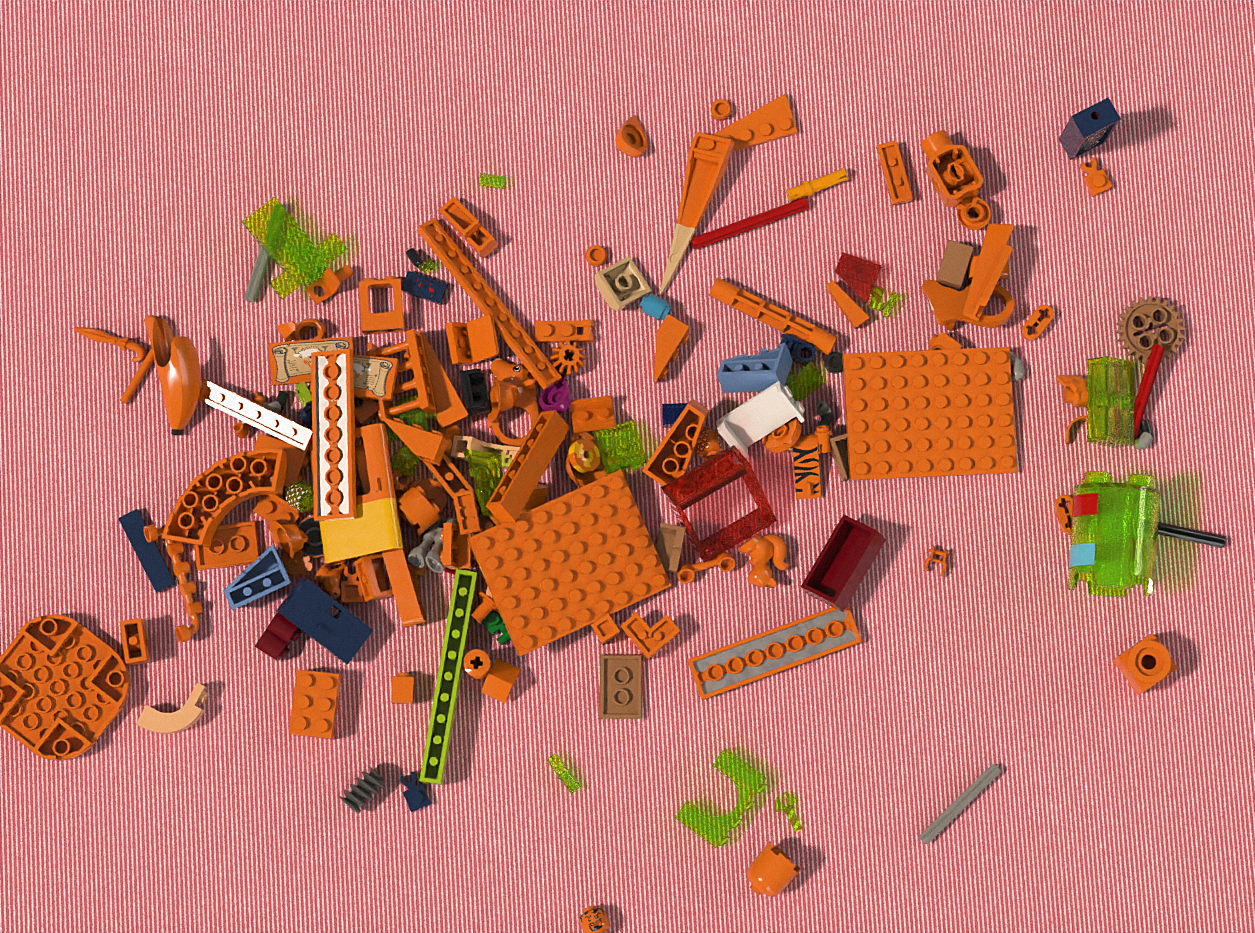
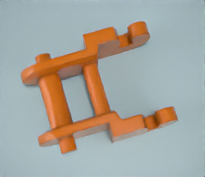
M935 546L929 549V552H931L930 558H926L923 571L926 572L927 566L931 561L941 563L943 567L940 576L943 577L947 566L945 559L949 557V554H947L948 550L946 549L945 552L935 549ZM933 554L943 556L942 561L933 558Z

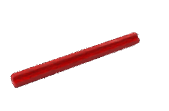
M801 198L701 234L691 239L692 246L697 250L809 209V203L806 198Z

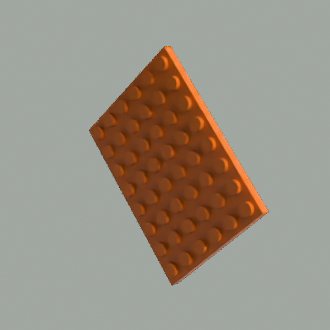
M1009 347L842 354L846 430L848 433L849 481L1017 473Z
M617 470L520 514V517L515 522H503L467 538L518 656L525 655L601 619L608 613L611 615L671 587L621 470Z

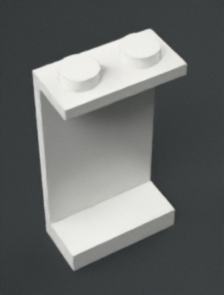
M778 381L718 419L716 424L719 434L737 456L744 460L749 456L747 447L794 417H797L801 423L805 421L803 415L805 409L799 400L795 401L792 398L793 394L789 387H784Z

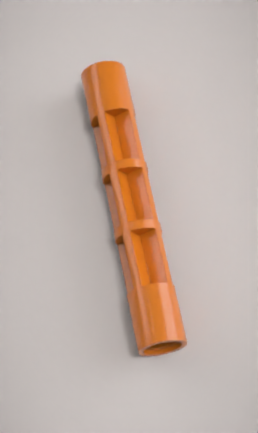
M717 277L709 293L710 297L782 333L810 343L815 349L827 355L830 354L837 340V336Z

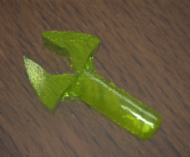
M784 792L788 799V807L781 804L779 797L776 796V812L784 811L794 831L798 832L802 829V826L793 810L794 803L798 801L791 794Z

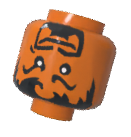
M595 905L586 907L583 910L584 913L579 917L583 933H608L607 930L610 928V922L606 911L603 908H596Z

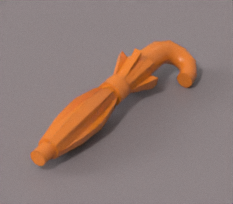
M75 327V332L93 341L117 345L124 352H126V349L136 351L138 356L133 357L132 362H140L145 356L144 348L140 344L130 341L129 337L118 338L102 330Z

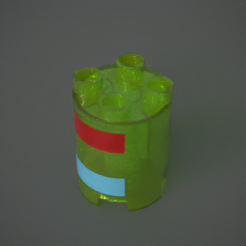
M1087 471L1085 472V478L1081 479V484L1074 486L1068 590L1074 591L1078 580L1088 582L1089 595L1125 597L1126 589L1133 588L1134 585L1143 584L1144 596L1154 595L1160 491L1154 489V476L1132 474L1128 476V481L1124 483H1111V473Z

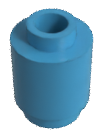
M652 293L649 296L645 295L640 303V306L643 307L641 312L663 321L667 314L670 313L672 306L666 300Z

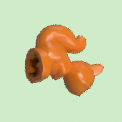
M757 533L738 547L741 553H749L751 557L749 561L754 567L750 571L747 580L748 583L757 587L773 588L777 586L772 570L767 565L771 558L779 570H786L790 566L788 561H784L787 555V546L784 540L777 535L767 534L761 537Z

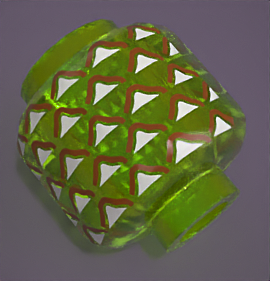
M302 481L290 485L286 491L288 505L300 512L311 510L314 507L313 487Z

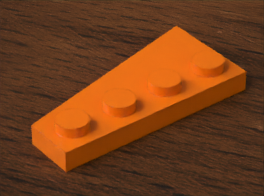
M785 93L713 135L731 139L735 143L732 152L795 135L798 131Z

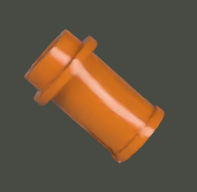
M828 425L817 426L814 432L817 435L818 452H831L829 435L831 429H829Z

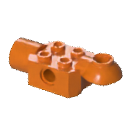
M945 130L929 135L920 143L929 160L925 172L944 206L957 208V218L963 227L970 230L983 228L991 218V210L984 200L977 197L982 189L984 179L965 145H953ZM975 212L978 217L971 218L968 213Z

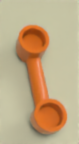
M722 552L717 554L716 558L696 564L684 563L678 568L677 577L681 583L688 584L694 580V573L719 566L720 570L724 572L731 571L735 567V560L731 554Z

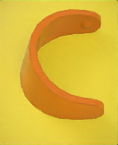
M287 322L276 326L285 342L296 339L295 330L298 323ZM309 325L301 327L299 331L300 336L308 332L312 327Z
M1083 415L1075 418L1065 430V444H1068L1069 429L1072 424L1085 421L1095 427L1098 441L1102 442L1100 424L1090 416Z

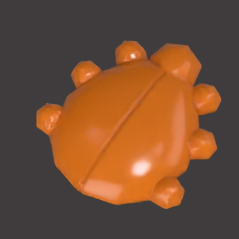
M303 550L294 553L293 558L285 554L282 559L288 574L294 575L295 578H298L299 574L306 576L307 571H311L313 568L312 563L308 562L310 556L304 557Z

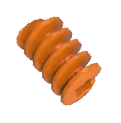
M473 649L464 657V668L471 678L478 680L487 677L492 668V663L485 651ZM480 660L482 666H478V669H476L473 663L476 664Z

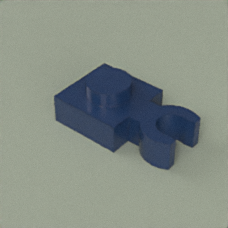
M411 772L413 777L411 782H406L403 776L400 777V780L408 788L403 794L410 811L414 812L430 805L431 802L424 785L420 784L417 786V776L414 772Z

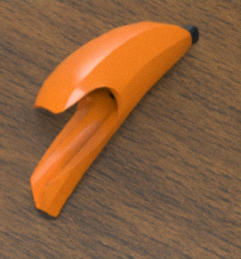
M149 315L144 319L155 359L165 409L171 426V434L181 436L183 435V429L189 423L197 407L200 395L201 373L198 354L189 337H174L166 320Z

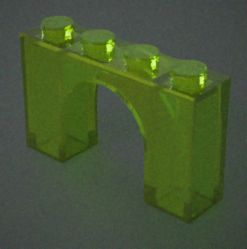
M726 748L723 749L712 767L730 779L737 789L738 800L733 811L722 817H713L707 815L687 800L674 818L715 849L718 846L723 847L730 838L727 835L731 828L735 830L742 821L739 818L741 813L750 810L755 803L751 799L756 793L760 795L767 786L764 783L766 780L765 776Z

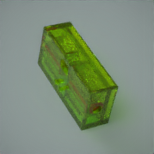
M1110 356L1087 359L1088 443L1111 448L1134 445V362Z

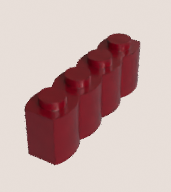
M315 584L318 588H320L322 591H324V589H323L322 587H320V586H318L317 584ZM277 612L255 647L277 662L280 658L284 660L290 651L288 648L292 640L296 642L302 631Z

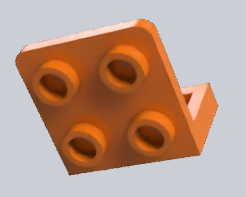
M485 315L467 323L449 322L445 324L452 365L470 366L499 354L492 315Z

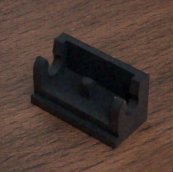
M481 369L460 370L468 417L491 413L484 373H481Z

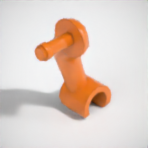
M254 392V402L263 405L266 402L265 397L259 396L258 392ZM238 422L233 426L239 438L247 437L248 430L252 427V425L246 422L244 424Z

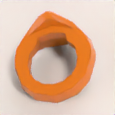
M308 318L297 324L295 338L298 341L303 340L299 334L301 327L307 325L317 329L318 335L314 339H322L325 335V325L318 319Z

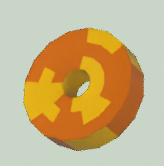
M580 439L571 444L568 454L569 460L578 472L588 473L598 467L600 453L597 446L591 440Z

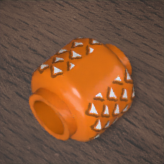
M704 427L695 450L699 457L709 460L720 455L719 452L722 451L723 445L717 430Z

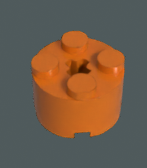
M418 485L416 488L411 487L396 500L397 507L399 506L402 510L399 515L413 531L418 529L417 534L420 536L440 520V509L433 501L431 503L428 502L425 497V491Z

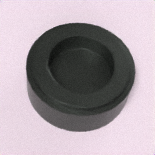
M832 352L827 355L825 359L827 371L833 374L843 371L841 353Z

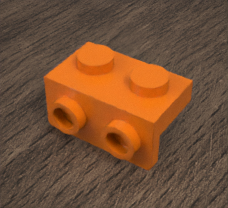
M444 523L441 530V540L443 542V550L440 554L443 566L451 570L470 569L472 567V549L467 538L471 537L472 534L461 536L459 526L453 523Z

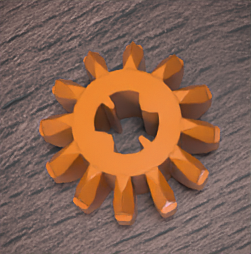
M568 339L565 345L562 342H558V348L553 347L552 352L555 355H551L550 360L556 361L553 364L554 368L560 367L559 374L566 370L567 376H570L571 370L577 374L579 368L584 367L585 364L582 361L586 359V355L581 354L584 351L583 347L576 348L578 342L575 341L572 346ZM566 354L567 356H572L571 361H569V359L567 361L564 359Z

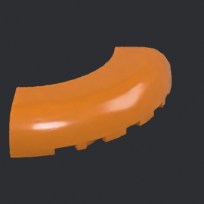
M281 449L243 451L212 464L210 468L196 476L185 492L179 496L177 504L172 513L169 514L162 538L175 542L210 547L217 527L223 518L237 505L260 495H282L287 470L286 452Z

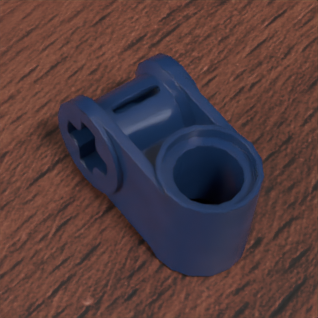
M781 334L780 344L786 343L794 362L805 366L813 363L816 353L813 345L791 335ZM803 350H808L812 355L810 358L805 359L801 357L800 353Z

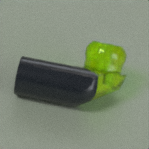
M414 248L406 252L412 264L424 273H430L431 270L435 269L433 261L428 259L424 262Z

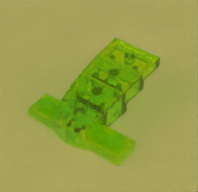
M276 196L241 221L259 245L283 270L281 274L269 282L281 300L298 287L315 282L325 272L329 263L348 250L336 233L331 234L314 247L304 229L301 230L292 215L286 212Z

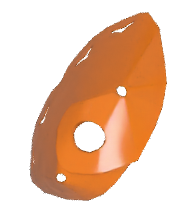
M578 432L573 435L570 446L575 441L580 440L579 435H581L582 438L591 440L597 446L600 453L598 467L588 473L578 472L570 463L569 455L567 454L564 470L579 488L617 470L622 471L627 482L622 468L615 460L605 456L601 444L587 432ZM607 464H609L610 468H613L614 470L608 471Z

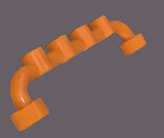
M154 524L144 526V536L148 543L157 541L158 536H163L164 528H156ZM166 540L167 552L173 562V571L175 576L178 577L180 584L179 590L185 599L186 612L192 622L189 628L184 624L177 626L175 629L178 641L183 643L190 641V636L198 631L200 626L198 614H202L203 608L199 601L194 602L192 594L196 593V586L193 581L188 582L186 574L190 573L189 564L187 561L181 562L179 554L184 552L182 543Z

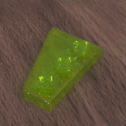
M466 449L463 453L465 458H468L471 466L469 472L471 477H474L477 485L475 491L482 513L485 516L495 517L486 507V504L503 477L502 455Z

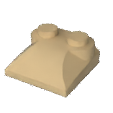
M630 256L594 275L597 289L608 306L616 311L622 310L626 305L652 291Z

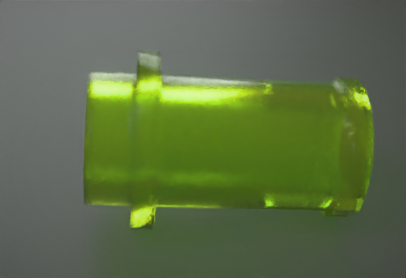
M487 172L484 174L480 173L479 186H483V188L504 189L505 176L489 175Z

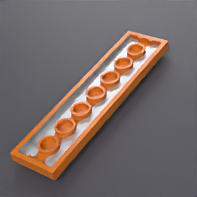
M341 349L311 353L314 521L356 518L353 350Z
M847 605L844 612L831 607L688 659L687 662L701 700H705L859 644L862 640L849 606Z

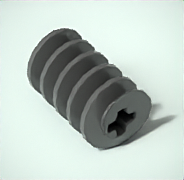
M368 765L370 773L362 771L364 779L357 777L358 785L356 786L351 783L352 791L350 792L345 789L343 792L346 797L339 796L347 806L357 813L361 812L359 805L367 806L365 798L370 801L373 800L371 792L379 794L377 786L385 788L384 779L370 765Z

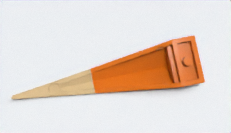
M696 132L688 153L676 228L660 289L662 295L665 294L729 164L728 159L735 144L731 139Z

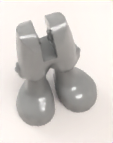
M441 514L439 516L440 520L424 532L422 536L423 542L408 555V561L413 566L422 568L427 563L428 567L436 573H442L445 569L440 558L441 551L443 550L441 530L444 523H453L458 526L457 518L449 517L446 521V516ZM435 543L433 548L428 552L430 546Z

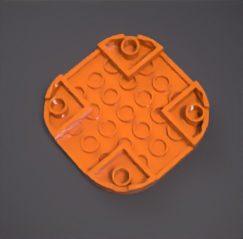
M58 614L36 617L20 628L19 634L0 656V727L30 749L31 752L42 758L54 761H66L77 758L91 749L127 702L131 687L129 669L119 653L79 622Z

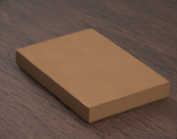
M600 655L599 719H642V655Z

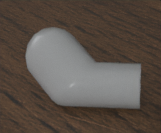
M1010 351V364L1013 368L1011 379L1019 382L1025 376L1024 363Z

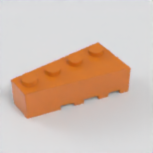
M692 398L642 470V472L675 495L678 494L682 487L709 410Z

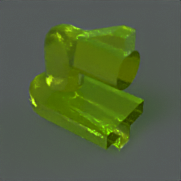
M871 285L869 306L881 312L884 310L883 317L888 319L901 294L892 290L886 304L880 302L885 289Z
M405 445L400 448L398 453L395 452L390 462L394 469L406 477H411L416 471L415 466L419 463V458Z

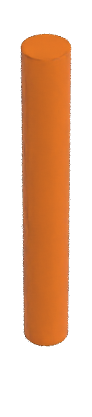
M152 347L120 399L125 404H128L154 361Z

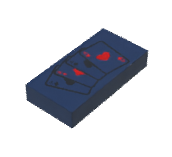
M411 271L407 272L402 285V292L438 305L441 304L447 289V284Z

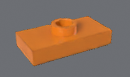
M474 490L452 493L460 535L482 532Z

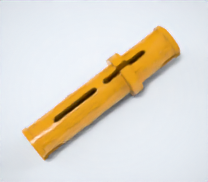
M841 168L814 180H805L801 185L786 189L787 198L790 202H793L804 196L810 197L812 193L847 181V173L844 168Z

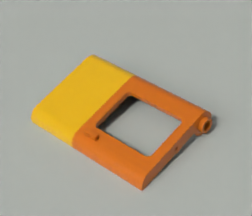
M383 423L355 428V438L362 437L364 442L370 492L365 495L356 496V518L319 521L326 566L340 565L346 563L347 559L403 548L385 424ZM312 440V441H311V444H310V446H309V454H310V461H311V468H312V475H313V440Z

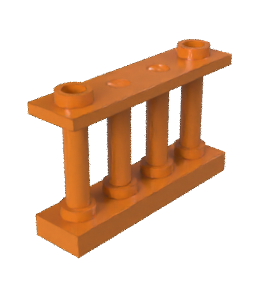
M415 329L406 331L407 339L404 342L380 349L372 342L367 343L369 349L367 356L386 357L407 349L410 351L411 358H409V361L398 365L397 373L412 369L414 372L413 380L396 385L393 395L416 388L418 397L416 400L395 407H391L390 401L378 400L380 407L378 415L384 423H386L384 421L385 418L393 420L394 415L420 408L428 414L437 412L422 335Z

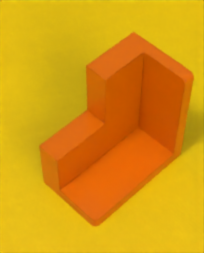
M637 612L620 626V629L647 660L653 657L681 631L667 614L651 628Z

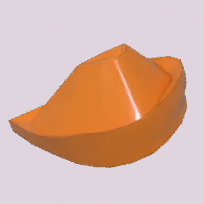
M636 115L630 117L619 128L615 136V143L619 151L634 158L641 156L648 146L645 133Z

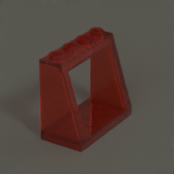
M735 445L661 487L681 526L686 527L685 533L693 548L704 563L713 560L719 554L732 549L736 544L752 537L755 533L768 528L777 521L750 463ZM742 477L758 508L700 541L683 510Z

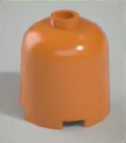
M769 841L749 866L747 877L752 884L750 888L757 895L763 893L766 896L774 897L781 893L802 869L797 864L794 865L790 861L791 858L784 851Z

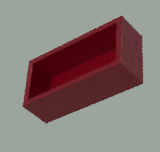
M843 514L802 583L801 588L809 596L844 612L886 539L878 530Z

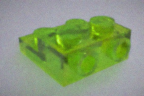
M634 420L615 425L616 428L593 431L606 474L617 470L623 471V469L630 467L636 470L641 468L644 463H647Z

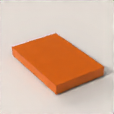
M248 521L219 525L214 533L210 547L194 545L197 571L250 565L260 556L257 522Z

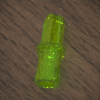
M556 753L547 759L549 765L558 775L557 779L564 783L571 794L582 786L570 771L571 768L568 769Z

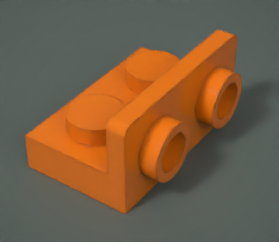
M610 395L572 400L570 409L574 433L616 428L612 397Z
M278 494L263 495L253 509L254 513L266 521L275 520L281 525L296 524L302 516V512L295 509L297 507L296 504L295 507L294 505L291 507L289 502L287 503L281 499L283 495Z

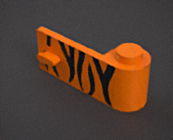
M800 435L796 443L788 449V453L792 452L796 500L821 498L817 435Z

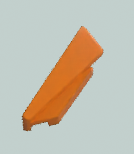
M989 224L962 313L963 316L975 322H978L1014 247L1006 244L1015 227L1013 225Z
M419 330L417 332L422 335L440 429L457 425L468 417V412L423 331ZM408 349L404 354L405 361H409V358H411ZM409 369L412 374V377H414L413 370Z

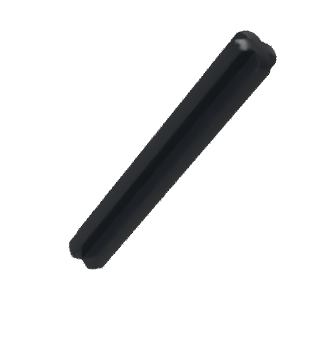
M1144 520L1142 524V531L1219 548H1223L1226 542V537L1151 520Z

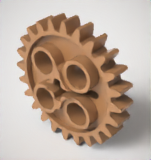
M1148 296L1145 302L1141 297L1138 300V304L1132 301V308L1126 306L1124 309L1126 313L1120 314L1119 317L1124 321L1117 322V325L1122 327L1116 331L1117 334H1122L1118 342L1124 341L1125 344L1122 346V349H1129L1128 356L1134 353L1135 361L1142 357V363L1144 364L1149 358L1154 344L1165 347L1163 356L1167 360L1171 358L1170 352L1172 354L1178 352L1175 347L1180 348L1182 346V343L1178 340L1185 338V335L1180 333L1186 329V327L1180 326L1184 319L1177 318L1180 311H1172L1175 306L1174 304L1167 307L1168 300L1160 303V298L1157 297L1152 302L1151 296ZM1153 313L1160 314L1162 317V321H1155L1153 318ZM1134 319H1139L1142 322L1141 328L1134 326ZM1168 324V327L1159 328L1155 330L1153 334L1151 331H1149L1136 337L1133 336L1134 333L1146 331L1148 327H1150V329H1154L1161 325ZM1166 333L1169 340L1166 342L1162 341L1159 334ZM1140 339H1146L1149 342V347L1141 346Z

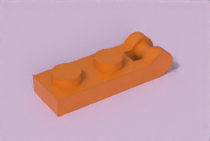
M535 321V343H565L568 339L570 343L575 341L578 343L594 342V335H592L594 321ZM577 328H583V335H577Z

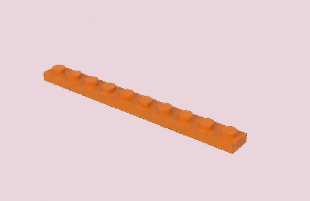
M433 218L420 225L417 232L484 315L493 316L496 331L540 386L545 390L559 382L562 378L561 375L437 220Z

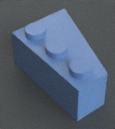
M786 343L779 344L780 348L767 351V348L761 349L760 353L748 356L746 353L722 360L717 377L724 393L762 392L778 381L785 386L793 362Z
M273 543L223 590L232 610L292 582L275 544Z

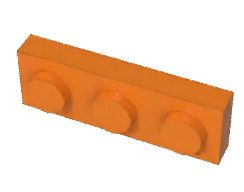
M897 140L877 145L876 149L892 206L912 201L913 197Z

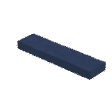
M135 509L118 518L155 592L159 593L176 584L155 542L148 543L144 536V526L146 524L139 510Z

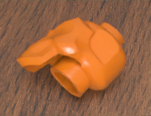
M1056 376V380L1062 386H1068L1064 387L1063 390L1065 403H1072L1073 407L1076 408L1091 405L1092 399L1096 397L1095 387L1090 386L1089 381L1083 378V376Z

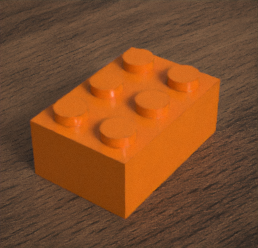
M297 669L288 732L290 735L334 740L342 679L340 674Z

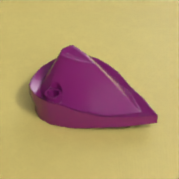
M563 373L560 374L562 377L560 381L545 389L539 399V404L544 412L556 410L560 414L567 411L571 406L572 391Z

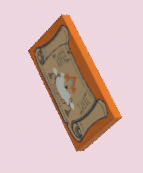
M353 336L268 343L272 385L311 382V353L352 349L354 354Z
M353 354L354 397L392 401L399 360L397 358ZM311 382V385H310V392H311V393H312V382Z

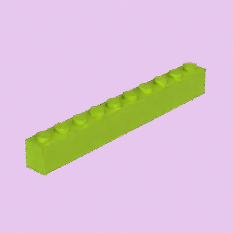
M456 569L419 779L423 783L443 786L464 666L463 660L466 655L472 620L471 613H473L479 579L477 572Z

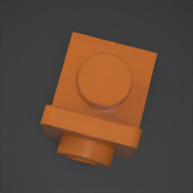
M456 424L438 430L448 442L445 454L449 459L453 458L451 451L454 435L461 436Z

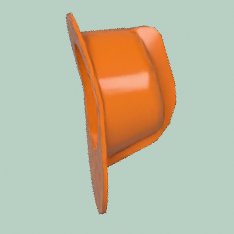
M494 377L493 387L488 399L491 413H487L489 422H495L499 412L513 407L517 399L518 388L516 385L498 381V378Z
M275 520L269 521V531L273 541L278 548L288 554L290 558H293L294 553L301 550L304 543L308 541L307 535L294 523L281 525Z

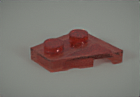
M842 252L835 273L847 283L848 287L864 303L868 304L882 266Z

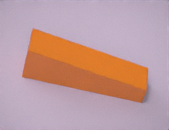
M833 280L826 284V290L854 329H857L870 319Z

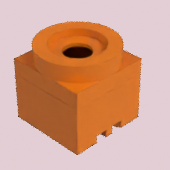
M1153 633L1147 635L1112 660L1117 668L1121 670L1137 695L1145 692L1178 668L1171 659L1168 650L1160 644Z

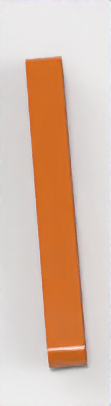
M364 444L355 446V461L364 493L368 494L370 492ZM401 530L403 548L383 551L382 555L401 621L404 627L407 628L427 621L414 571L411 563L408 561L409 554Z

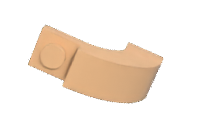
M454 435L451 456L465 462L507 470L520 447L497 445L478 440L474 437Z
M197 683L186 704L180 710L173 713H162L146 705L136 724L160 734H174L188 729L205 712L198 708L199 703L203 704L208 695L206 692L207 687Z

